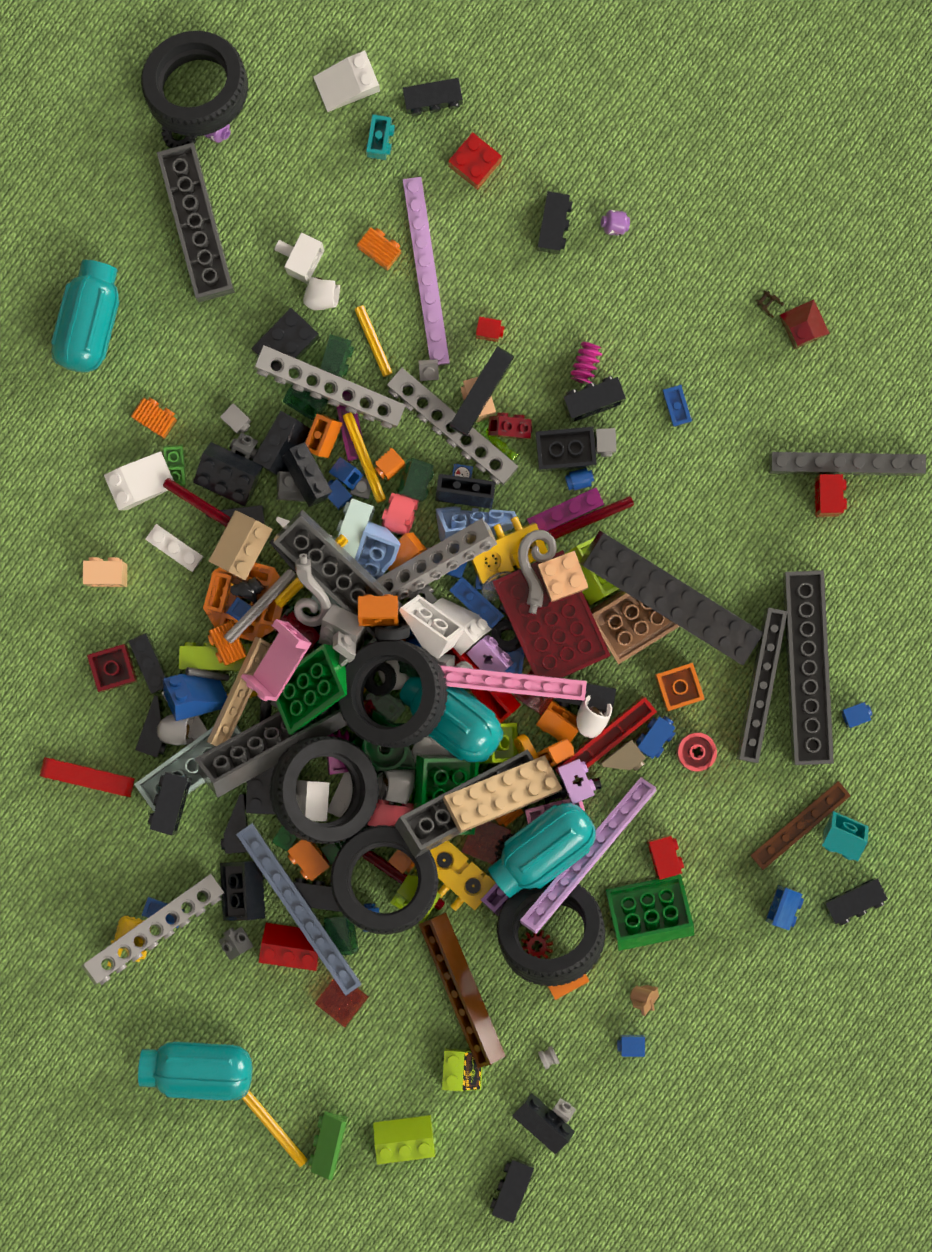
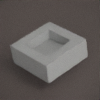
M438 359L419 361L420 381L439 380Z
M361 478L350 494L369 500L371 487L368 480Z

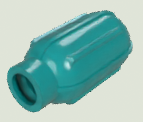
M82 260L78 276L66 284L51 340L52 358L56 364L68 370L82 373L94 371L102 364L106 357L119 306V294L117 287L114 285L118 272L117 268L94 260Z
M418 673L413 674L405 682L400 692V700L410 707L412 716L418 710L422 699V683ZM447 686L448 696L444 714L441 716V721L428 736L459 760L467 762L486 761L495 752L500 741L503 739V730L500 722L492 710L463 688Z
M572 803L554 805L505 842L501 858L488 867V871L509 898L523 888L540 889L589 853L596 839V828L587 813L578 805Z
M169 1042L160 1046L158 1050H141L138 1083L140 1087L157 1088L160 1093L169 1098L238 1100L243 1098L249 1091L253 1074L252 1059L249 1053L240 1046Z

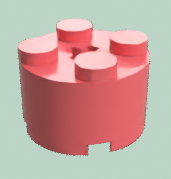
M391 493L388 502L390 504L389 508H385L382 516V526L388 528L390 532L403 536L411 530L415 519V511L413 510L417 511L419 501L397 493Z
M703 733L688 734L680 740L677 746L676 753L679 763L690 771H704L713 765L717 757L715 743L708 735ZM699 747L701 755L694 757L692 749Z

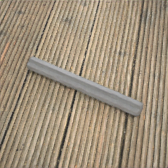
M291 569L287 570L224 635V638L229 643H233L296 577V574Z

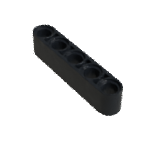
M499 346L496 347L449 426L450 428L465 437L469 434L510 366L514 355Z

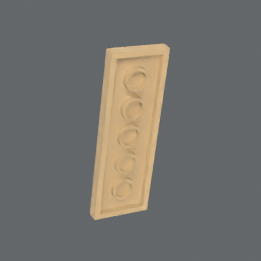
M544 755L443 797V801L459 832L462 833L559 793L562 787Z

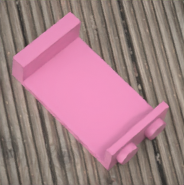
M277 619L274 621L272 626L279 632L253 676L246 674L241 676L246 682V686L255 690L258 693L257 696L264 701H277L312 644L287 621Z

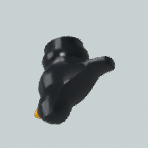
M256 577L249 579L248 582L230 583L232 595L241 596L252 601L254 604L257 602V594H260L264 589V586Z

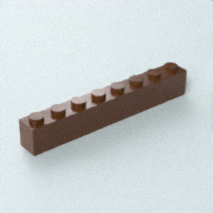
M447 913L437 915L418 924L477 1067L481 1068L491 1065L506 1057Z

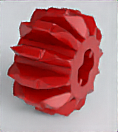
M541 930L539 935L533 932L534 936L531 937L530 933L527 932L526 936L529 940L521 939V942L527 944L523 945L522 948L524 950L528 949L526 953L531 954V956L540 958L543 955L545 959H548L545 951L552 953V949L547 948V946L553 945L552 941L546 942L550 935L547 934L543 938L544 930ZM534 941H538L539 944L542 943L538 951H535V948H531V945H534Z

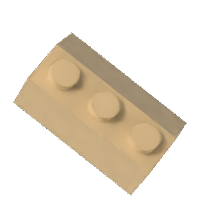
M235 510L208 562L246 581L273 529Z

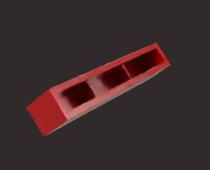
M454 648L446 652V654L455 655V666L459 662L466 661L472 665L473 669H479L466 654L469 650L462 655ZM469 689L482 704L495 713L500 724L521 706L511 693Z
M641 696L609 722L597 737L588 739L574 751V756L559 763L553 769L559 775L557 767L576 759H580L581 762L584 761L587 768H589L657 711L646 697Z

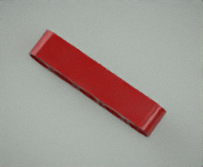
M47 757L43 758L39 775L126 797H131L135 778Z

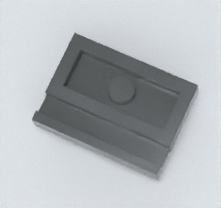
M277 472L278 493L276 500L306 502L290 472Z

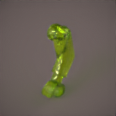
M486 429V436L502 453H506L510 460L518 458L520 454L510 450L507 444L501 441L499 437L488 436V429Z

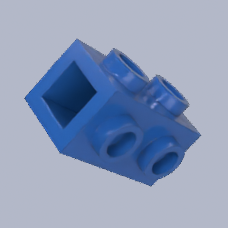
M659 716L657 719L653 717L647 726L649 730L646 735L642 733L636 741L639 750L651 759L654 757L658 758L664 751L663 744L666 741L670 742L675 735V732H673L675 727L672 725L674 722L666 716L663 718Z

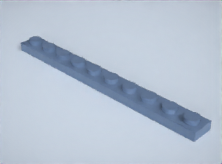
M250 824L237 833V837L345 996L362 985L254 824Z

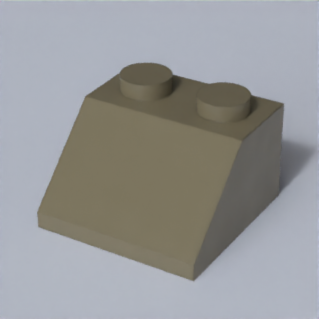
M629 740L603 760L600 765L601 767L624 770L634 769L636 771L645 764L643 760L646 757L635 743Z

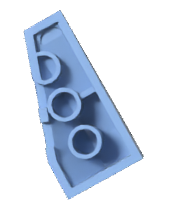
M455 506L436 509L441 542L481 518L490 526L493 535H496L493 526L500 524L503 532L514 528L511 518L516 516L515 511L505 510L480 512L479 508H472V511H467Z
M369 521L363 532L355 560L375 579L383 576L385 571L395 561L401 543L388 528Z

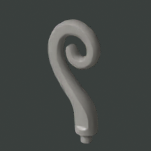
M534 530L528 533L522 539L518 549L519 565L529 586L527 604L530 605L529 613L536 614L537 608L542 607L543 588L529 563L528 551L530 545L536 540H542L548 545V552L546 554H541L538 546L532 548V557L538 562L551 560L557 550L554 537L544 530Z
M303 553L295 561L296 574L300 582L318 599L321 611L316 616L306 615L302 608L308 607L312 613H316L318 605L310 598H303L295 604L294 614L300 623L316 627L321 625L323 617L331 608V603L324 589L312 576L311 561L307 558V554Z

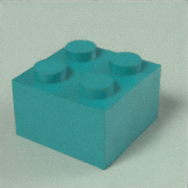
M833 811L823 830L822 846L830 852L842 854L848 860L858 861L868 843L869 826Z

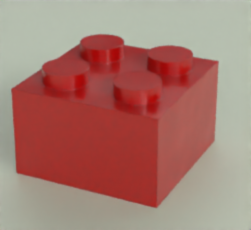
M472 132L449 159L448 167L478 190L502 162V156Z
M820 474L815 478V517H838L847 509V499L843 496L847 483L846 479H843V474Z
M666 835L647 841L656 876L659 880L682 874L681 869L684 868L682 858L677 856L676 850L679 849L676 838Z

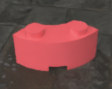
M378 799L376 809L368 822V826H395L399 817L414 810V804L391 805L387 800Z

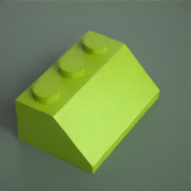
M594 538L574 547L565 554L575 551L580 562ZM580 564L588 585V589L583 590L582 593L589 605L620 590Z
M431 1115L373 1122L377 1165L435 1157Z

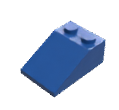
M186 674L163 679L164 696L176 721L220 710L223 708L228 697L220 680Z
M778 885L765 921L771 925L790 930V927H794L797 916H795L797 909L802 907L804 898H801L802 894Z

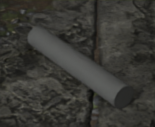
M186 668V675L221 681L229 680V674Z

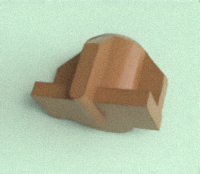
M649 985L635 986L630 993L633 1007L640 1009L643 1016H646L649 1010H655L654 1003L659 997L658 987Z

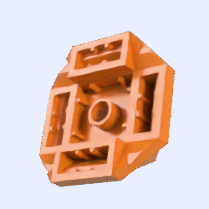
M255 563L246 581L248 582L249 579L256 577L264 586L261 593L257 594L258 601L280 576L275 567ZM220 567L212 573L203 606L214 627L232 620L233 625L238 622V620L226 613L237 597L243 598L232 595L230 583L238 584L241 581H245ZM274 599L242 632L239 638L253 642L255 637L263 638L276 630L272 625L276 619H281L284 606L279 607Z

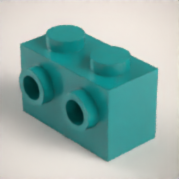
M372 114L366 150L367 157L386 160L387 155L391 154L392 143H389L390 136H394L395 130L391 117Z

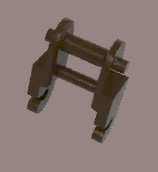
M764 290V295L760 300H755L757 302L756 305H760L762 307L761 310L768 317L773 318V314H770L767 310L768 306L773 301H776L780 306H784V303L780 302L776 295L773 294L772 296L769 291ZM768 297L770 301L764 305L762 302Z

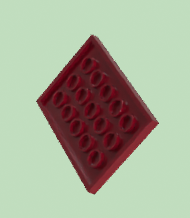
M564 551L555 553L552 559L565 555ZM537 561L530 564L543 588V604L541 608H537L536 614L529 613L530 605L527 604L529 586L521 569L492 581L534 675L563 678L611 656L582 591L554 602L550 601L537 567L538 564L543 562Z

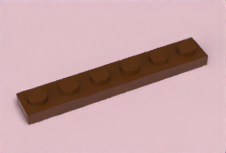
M837 781L751 853V858L764 870L851 795Z

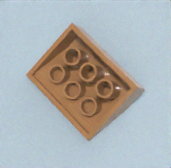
M622 590L590 610L605 644L617 664L622 663L680 627Z

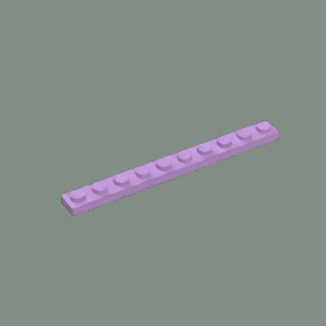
M422 177L403 179L430 360L438 359V366L450 364Z
M640 777L597 828L596 839L589 853L553 880L521 918V924L537 934L657 791L655 786Z

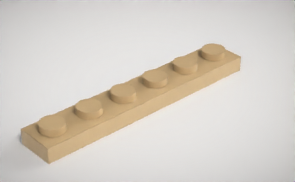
M255 637L210 733L207 743L215 747L231 738L253 691L246 686V682L241 676L242 674L253 676L269 650L271 644L263 639Z

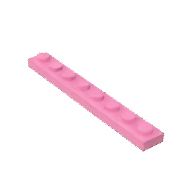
M439 665L444 672L446 684L450 687L585 701L587 681Z

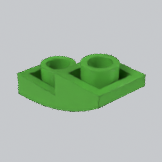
M183 445L164 446V459L174 482L179 485H186Z

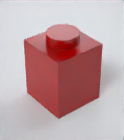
M479 316L476 338L498 342L499 337L503 338L505 326H501L502 320Z

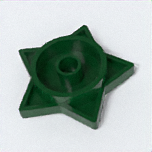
M375 709L370 717L376 723L386 727H396L405 724L392 723ZM358 736L350 740V742L359 746L372 761V766L375 767L377 778L382 776L385 771L393 769H416L409 746L388 748L371 744Z

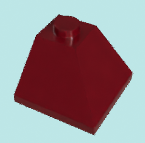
M814 299L779 315L794 349L830 334Z

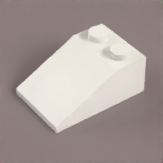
M365 51L347 57L313 77L327 112L380 92L378 81Z
M162 452L129 463L104 475L118 510H129L168 491L163 487V483L167 478L173 480Z
M417 595L399 610L422 648L437 659L456 645L465 629L420 595Z
M440 598L432 604L465 628L453 647L460 655L479 642L491 630L487 622L478 614L451 601Z

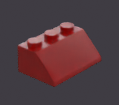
M266 922L258 963L317 971L319 956L299 927Z

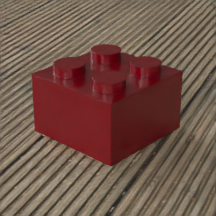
M126 644L87 655L98 692L102 693L138 682Z

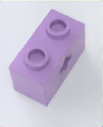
M489 635L482 638L466 653L480 670L504 672L513 664L509 654L502 651L497 641Z
M576 759L557 767L572 804L594 796L593 791L596 788L592 779L588 780L586 776L588 769L584 761L581 762L580 759ZM576 775L579 778L582 777V780L580 781V786H578L577 784H573L572 782L575 780L574 776Z

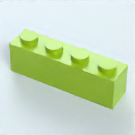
M186 642L185 646H180L179 669L186 670L189 667L201 670L240 671L246 657L225 666L224 663H219L216 657L218 650L215 645L212 646L211 643H204V646H196V643ZM243 644L247 654L252 644Z

